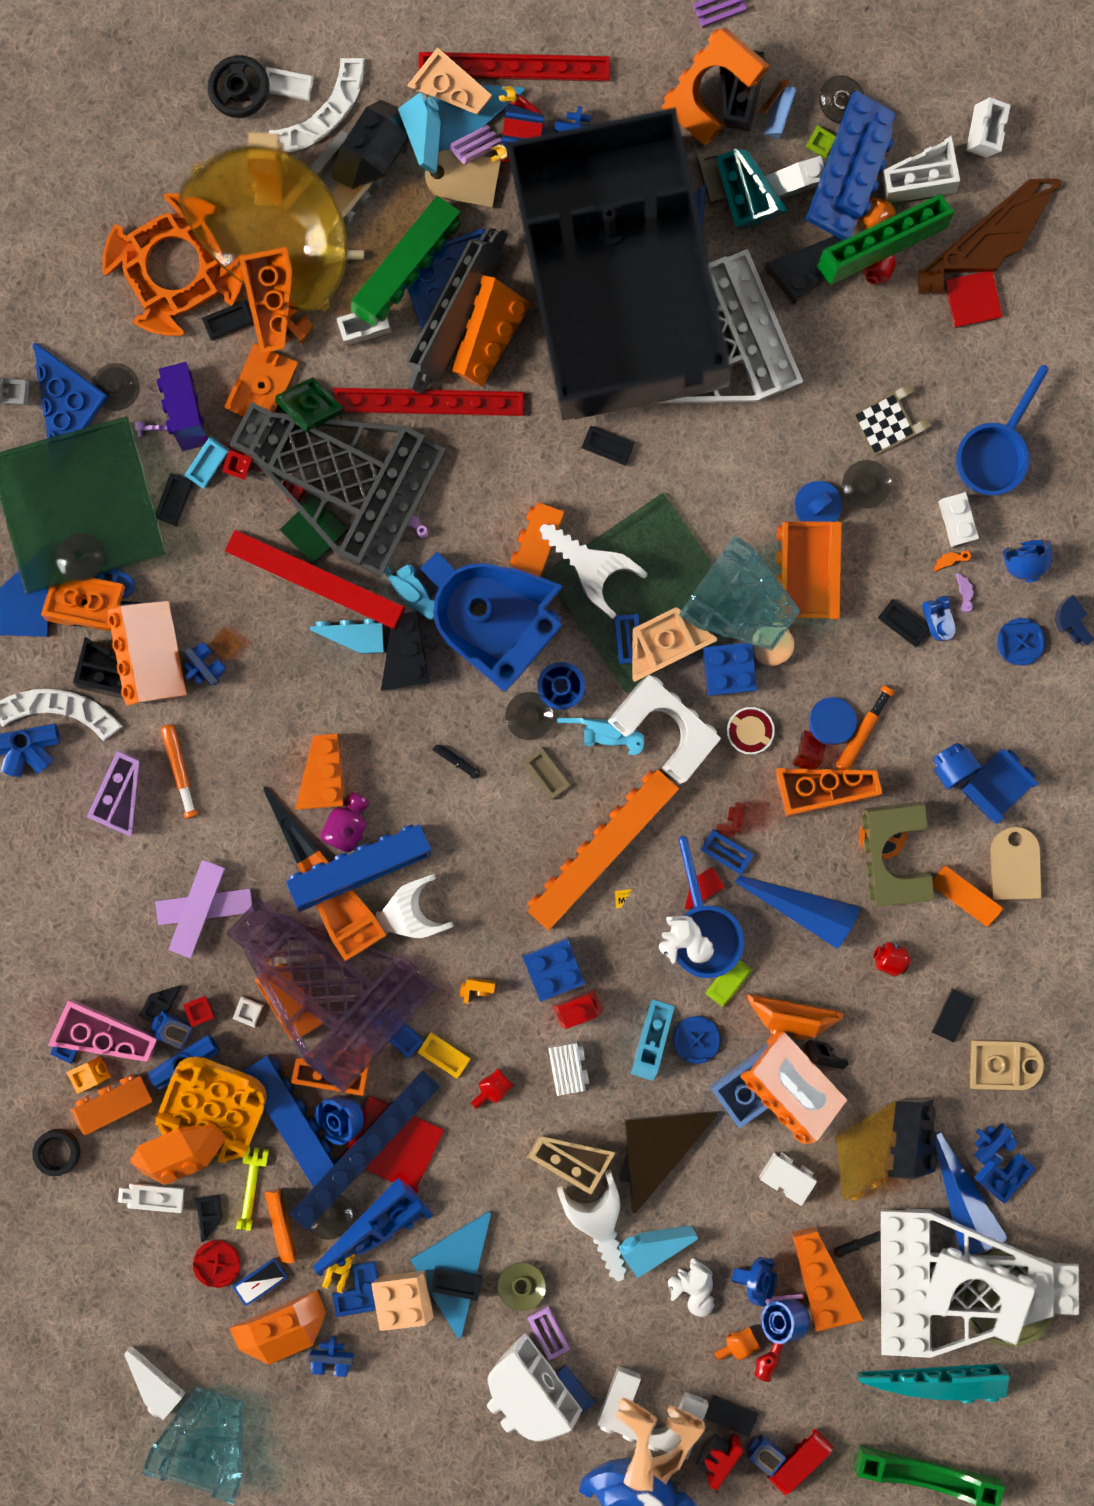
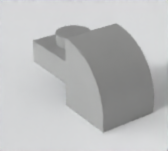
M0 377V405H28L30 382Z

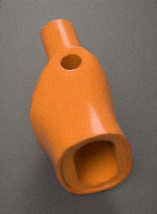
M748 1326L741 1331L728 1334L726 1337L727 1346L715 1351L714 1354L718 1361L731 1354L737 1360H742L761 1348L751 1328Z

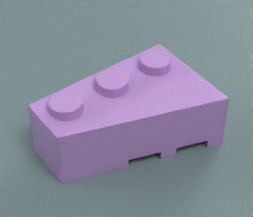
M117 750L87 815V818L130 837L132 836L139 758Z

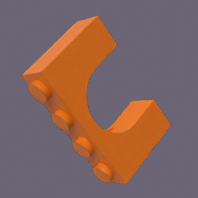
M728 28L716 29L708 38L710 43L704 50L701 49L693 58L695 63L690 70L686 69L678 79L680 83L675 89L672 88L665 95L664 100L666 102L662 106L664 110L676 107L679 123L703 145L711 144L726 125L702 102L700 83L704 74L716 65L723 66L734 73L748 87L756 86L770 68L768 63Z

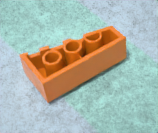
M482 275L480 281L482 285L479 295H476L473 303L475 307L471 320L468 319L466 325L465 339L461 341L452 369L454 373L464 380L483 387L531 305V303L496 278Z
M776 768L775 770L786 818L874 799L882 795L877 770Z
M811 1227L791 1232L816 1332L863 1321L816 1228Z

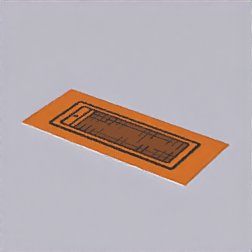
M782 79L758 113L766 114L790 80Z

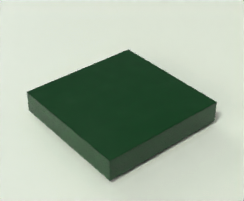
M313 377L276 395L275 402L305 432L343 412V407Z
M313 496L303 508L313 518L321 503ZM324 507L317 524L336 543L348 530ZM299 511L280 529L313 564L331 548Z

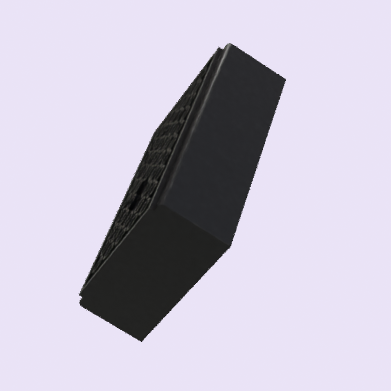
M676 107L507 142L562 420H575L728 387L731 366Z

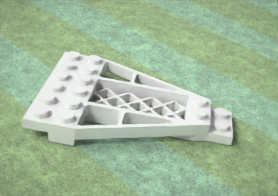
M748 249L709 263L719 314H722L720 319L722 323H725L723 333L727 326L732 338L731 340L724 337L725 342L734 345L729 357L730 366L736 364L743 365L755 395L720 396L717 389L713 391L715 396L682 397L658 403L759 402L802 384V377ZM736 349L738 352V356L732 358L734 351Z
M931 1209L881 1210V1355L931 1358L993 1337L994 1329L970 1336L969 1319L971 1317L998 1318L1001 1308L997 1307L1001 1304V1299L992 1306L983 1296L991 1288L998 1295L999 1293L987 1281L985 1282L989 1286L979 1293L971 1285L975 1279H969L963 1282L964 1285L957 1292H954L952 1301L956 1299L962 1306H950L946 1314L948 1316H961L964 1318L965 1338L932 1348L931 1316L940 1314L922 1308L931 1282V1274L933 1275L940 1253L931 1252V1220L964 1233L963 1256L970 1259L972 1256L983 1259L986 1265H993L994 1267L1010 1265L1007 1268L1009 1272L1017 1266L1025 1276L1033 1280L1032 1283L1037 1284L1023 1326L1053 1317L1054 1314L1079 1315V1264L1053 1263L1044 1258L1035 1257L936 1214ZM969 1236L1014 1256L970 1254ZM967 1287L976 1296L969 1304L959 1296ZM980 1300L987 1308L972 1306Z

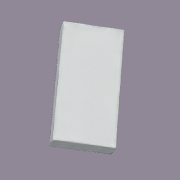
M266 67V73L270 82V94L305 101L310 100L314 76Z

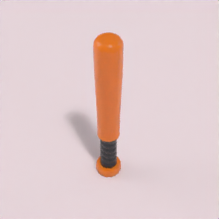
M885 685L881 687L882 693L871 711H868L836 763L838 770H850L878 721L881 710L888 699L894 696L895 691Z

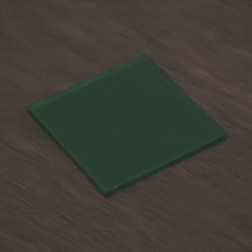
M128 416L0 452V501L26 594L166 555Z
M663 493L586 545L587 549L623 554L648 574L643 579L635 573L620 571L606 579L602 588L603 598L609 608L617 614L616 616L638 614L639 625L677 607L712 634L744 612L737 599ZM570 559L564 560L544 575L548 581L562 585V589L558 593L559 597L623 690L628 692L638 685L643 678L635 682L633 681L632 663L618 664L614 618L612 619L607 616L584 594L575 566L570 565ZM633 619L629 620L630 635H631V645H632V629L634 628V620H633ZM621 620L623 659L628 658L624 620Z

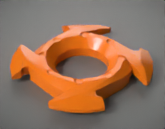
M165 193L163 195L164 199L177 213L160 215L129 233L128 236L125 235V230L115 223L107 237L103 251L102 273L108 276L123 264L122 268L125 277L145 309L143 315L135 317L132 322L133 324L148 332L163 336L185 335L184 331L171 317L189 313L220 294L224 296L225 303L233 306L241 291L244 277L239 256L225 268L222 252L203 222L206 216H212L215 206L199 197L184 193ZM170 238L182 239L193 245L198 253L200 262L195 279L186 287L178 290H167L157 286L151 280L147 269V261L152 249L159 242Z

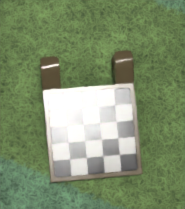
M910 384L852 414L873 457L931 427L928 418L912 426L900 402L901 399L914 392Z

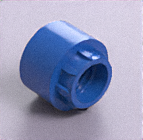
M960 743L953 744L933 759L936 765L934 772L946 790L959 785L982 768L968 747L964 749Z
M785 1299L770 1302L765 1306L761 1316V1324L765 1335L770 1341L782 1344L802 1339L808 1331L810 1316L806 1308L799 1301Z

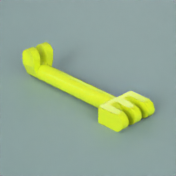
M249 1146L243 1156L242 1163L250 1164L242 1218L238 1219L236 1229H246V1231H251L253 1220H251L259 1166H267L269 1149H264L263 1158H258L260 1148H254L252 1157L249 1156L251 1151Z

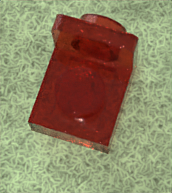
M804 730L801 734L798 755L794 758L793 765L801 769L816 770L823 762L826 744L817 740L810 731Z
M735 802L734 807H729L727 821H731V826L716 823V829H721L720 834L734 836L735 832H741L745 804Z

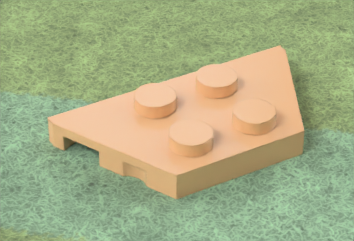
M675 607L632 629V679L635 682L717 641V638L702 628L696 621L689 618L679 608Z

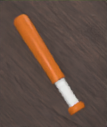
M173 724L164 725L161 727V734L177 789L180 790L185 809L184 818L198 816V810L194 809L189 791L190 784L175 726Z

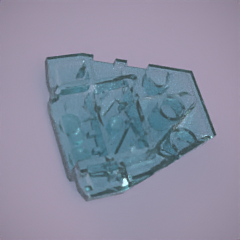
M734 535L696 587L679 613V616L698 629L773 650L799 614L800 609L773 575L758 552Z
M197 1386L149 1450L142 1474L161 1481L168 1479L210 1493L212 1498L234 1504L242 1481L243 1401Z

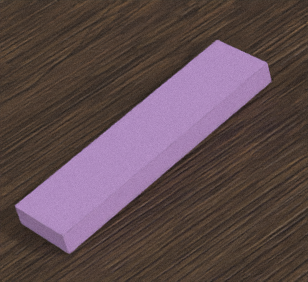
M206 860L201 861L169 946V951L192 958L224 874V867Z
M251 888L216 893L207 919L253 913ZM188 897L155 901L158 925L178 923Z

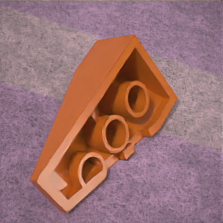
M287 247L239 256L260 352L265 353L285 349L292 281V267Z

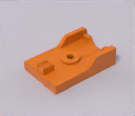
M254 343L240 377L234 384L224 408L244 417L251 402L273 413H277L280 406L275 402L276 395L288 389L299 363L274 351L261 353L259 345ZM260 382L265 383V387L263 389H260L258 387Z
M55 570L41 615L49 622L68 626L76 624L111 632V627L108 624V610L120 606L125 586L120 583ZM83 600L88 601L86 605H82Z

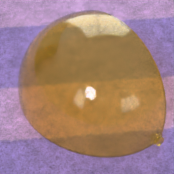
M262 145L232 147L209 157L201 164H194L191 168L192 173L180 189V204L189 227L207 252L227 272L245 285L239 256L287 247L292 267L289 308L302 311L316 309L326 311L331 306L329 299L336 292L345 272L348 246L346 228L339 206L321 178L296 157L282 150Z

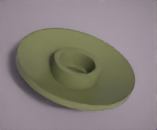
M525 1262L514 1263L508 1266L499 1277V1296L503 1303L513 1310H530L536 1307L545 1295L546 1282L544 1276L532 1264ZM519 1281H524V1282H526V1284H527L526 1288H524V1289L518 1288V1286H517L518 1282H519Z

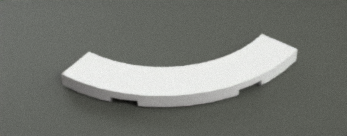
M340 58V69L334 91L328 101L310 119L288 128L269 130V133L278 134L280 142L284 143V151H287V154L306 149L318 143L334 131L346 118L358 97L362 85L365 66L364 58Z
M34 689L0 700V724L2 727L19 718L37 713H57L75 718L90 727L103 741L123 727L104 707L85 696L69 691Z

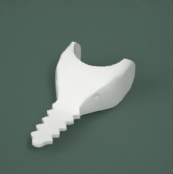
M543 524L540 528L542 539L549 540V546H556V552H562L563 559H570V565L575 566L584 594L597 608L612 619L617 614L609 608L602 594V588L606 579L620 571L635 573L643 579L648 575L640 566L623 554L587 549L586 545L579 546L578 540L572 541L570 535L564 536L562 529L556 530L554 524Z
M435 874L402 886L394 894L382 911L376 912L375 918L386 935L391 932L413 938H424L454 927L452 921L441 924L432 922L420 911L418 904L420 892L427 883L436 879Z
M608 1169L605 1170L607 1179L606 1190L594 1202L578 1203L569 1198L563 1186L557 1187V1191L568 1219L576 1228L591 1236L595 1244H598L597 1251L603 1253L601 1259L607 1261L605 1268L610 1269L609 1276L615 1278L618 1282L624 1279V1273L626 1272V1268L622 1267L624 1260L619 1257L621 1251L617 1248L620 1242L615 1239L617 1232L614 1231L621 1204L611 1170Z

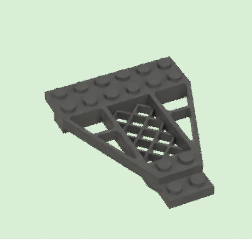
M251 402L230 442V446L252 457L254 462L338 556L382 577L446 452V448L426 439L424 435L404 425L392 426L329 420L319 425L359 429L352 444L347 445L315 428L305 432L288 414L273 413ZM364 430L398 433L384 463L355 449ZM306 433L309 445L295 448L292 437ZM309 435L321 441L312 443ZM290 440L293 450L283 452ZM327 444L330 456L317 460L314 448ZM331 446L343 452L333 454ZM311 449L314 461L301 465L297 453ZM295 454L298 466L284 470L281 458ZM349 455L352 467L339 470L335 459ZM353 457L363 461L364 463L355 465ZM332 460L336 472L322 475L319 464ZM278 461H279L281 470L278 469V468H276V465H277ZM316 465L320 477L306 481L302 469ZM370 466L374 477L360 481L357 469ZM374 468L380 470L378 475H376ZM300 470L303 481L288 473ZM354 471L357 483L344 487L341 474ZM338 476L341 488L328 492L324 480ZM284 480L294 486L296 485L322 500L313 518L281 484V481ZM321 481L325 492L310 484ZM374 482L366 497L362 485ZM359 487L363 499L349 502L346 491ZM343 492L346 503L331 495ZM327 504H332L356 517L341 547L336 546L317 524ZM362 504L360 510L353 506Z

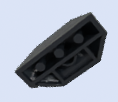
M382 100L365 108L341 145L332 173L333 180L353 190L358 188L359 185L385 177L409 139L398 108Z

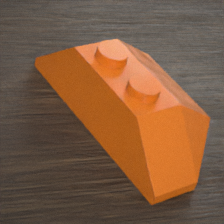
M748 993L746 997L766 1028L771 1029V1034L784 1031L794 1034V1038L800 1040H808V1037H817L842 1020L844 1016L841 1011Z
M214 1123L207 1124L206 1126L178 1128L139 1145L131 1157L130 1163L142 1174L166 1185L206 1168L225 1142L226 1135Z
M315 1290L230 1327V1331L240 1351L270 1365L312 1347L327 1311L318 1290Z

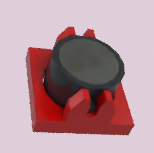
M732 1433L727 1441L718 1434H713L702 1447L696 1464L706 1470L708 1485L715 1491L719 1489L743 1453L740 1437Z

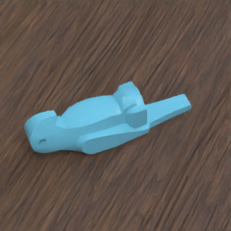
M407 564L398 570L396 576H394L387 566L384 572L403 602L427 619L434 621V600L430 599L426 587L416 577L417 569L412 564Z
M557 719L558 723L586 724L587 726L584 729V746L592 747L595 743L606 746L626 745L629 748L628 754L637 755L644 748L643 734L634 730L632 734L625 737L607 719Z

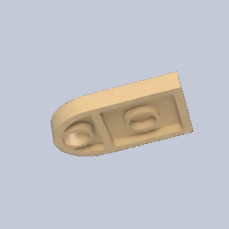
M451 150L438 152L437 166L444 170V176L441 179H434L430 172L425 170V181L429 190L441 199L492 208L500 161L493 162L491 157L481 156L464 165Z
M1006 828L1000 831L992 841V900L1041 898L1040 847L1036 837L1024 828ZM1013 832H1018L1021 836V842L1017 846H1012L1008 841L1009 835Z
M971 1040V1089L1026 1090L1037 1084L1042 1077L1044 1070L1043 1059L1039 1051L1032 1045L1020 1041ZM1033 1059L1037 1062V1070L1033 1073H1028L1025 1070V1063Z

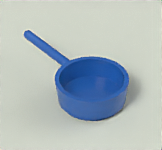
M1047 365L1039 367L1007 425L1000 423L982 424L970 430L962 439L956 453V471L962 483L973 492L982 495L1004 494L1018 486L1025 477L1029 466V452L1025 441L1015 431V428L1049 370Z
M681 836L679 838V846L694 903V909L688 911L683 916L692 917L693 921L700 928L701 936L708 937L709 941L712 942L714 952L708 961L695 963L688 957L687 949L680 948L677 950L676 960L684 970L694 976L701 978L719 977L729 972L739 962L744 949L743 931L739 922L728 911L715 906H704L688 838Z

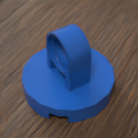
M823 481L810 482L804 485L796 495L794 501L795 514L799 521L835 522L842 510V498L838 490L830 483Z
M759 1257L753 1263L750 1271L734 1269L731 1281L747 1286V1295L752 1305L766 1306V1299H772L776 1288L777 1273H773V1267L776 1266V1263L771 1258Z

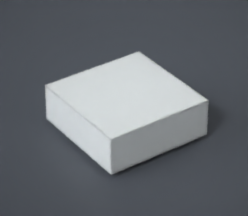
M242 996L233 1019L255 1028L264 1005Z

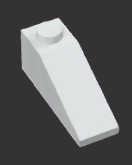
M821 156L798 162L765 177L781 199L817 188L824 165Z
M130 1346L124 1355L142 1399L148 1407V1411L154 1417H160L164 1420L182 1399L185 1392L135 1348Z

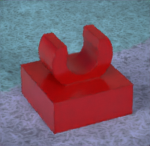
M284 481L282 485L299 503L305 491L296 485L294 486Z
M206 995L183 1004L191 1027L215 1018Z

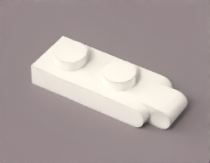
M129 1183V1187H119L118 1202L127 1203V1208L182 1213L185 1188Z

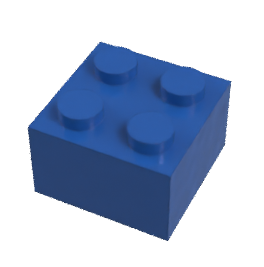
M752 642L702 648L707 696L757 691Z
M568 937L522 956L540 1002L585 984Z

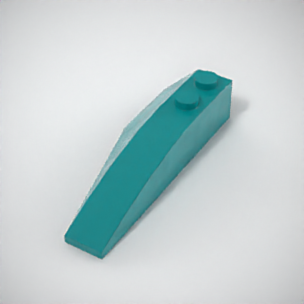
M1001 1363L857 1372V1378L860 1383L884 1391L932 1400H961L962 1403H974L976 1399L997 1402L999 1398H1006L1009 1384V1375Z

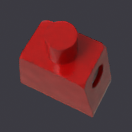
M595 989L552 1005L559 1025L564 1029L594 1019L603 1012Z

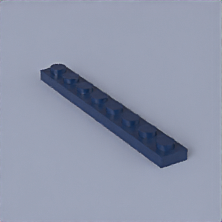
M422 1070L289 1214L303 1228L308 1230L440 1086Z

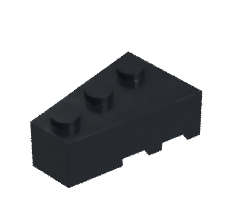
M753 50L758 56H760L765 62H767L765 52ZM719 66L726 126L728 128L750 131L763 77L756 86L748 87L729 69Z
M833 236L769 261L765 264L764 269L795 305L826 279L817 267L822 253L825 249L842 240Z
M417 611L403 613L396 629L390 628L381 691L430 684Z
M905 1098L896 1101L893 1132H897L895 1147L890 1148V1155H894L893 1169L888 1170L887 1177L916 1179L935 1172L937 1166V1157L935 1155L937 1136L934 1131L936 1110L933 1106V1099Z

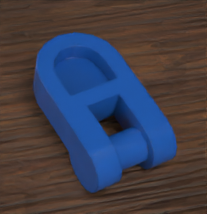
M102 561L98 566L100 569L96 577L93 576V578L105 580L108 573L114 575L111 582L120 583L125 586L122 598L131 596L136 588L134 579L130 575Z
M941 596L936 601L929 600L924 602L922 608L932 637L937 641L951 639L956 629L949 609V598ZM937 610H938L939 615H940L939 618L937 617V614H936Z

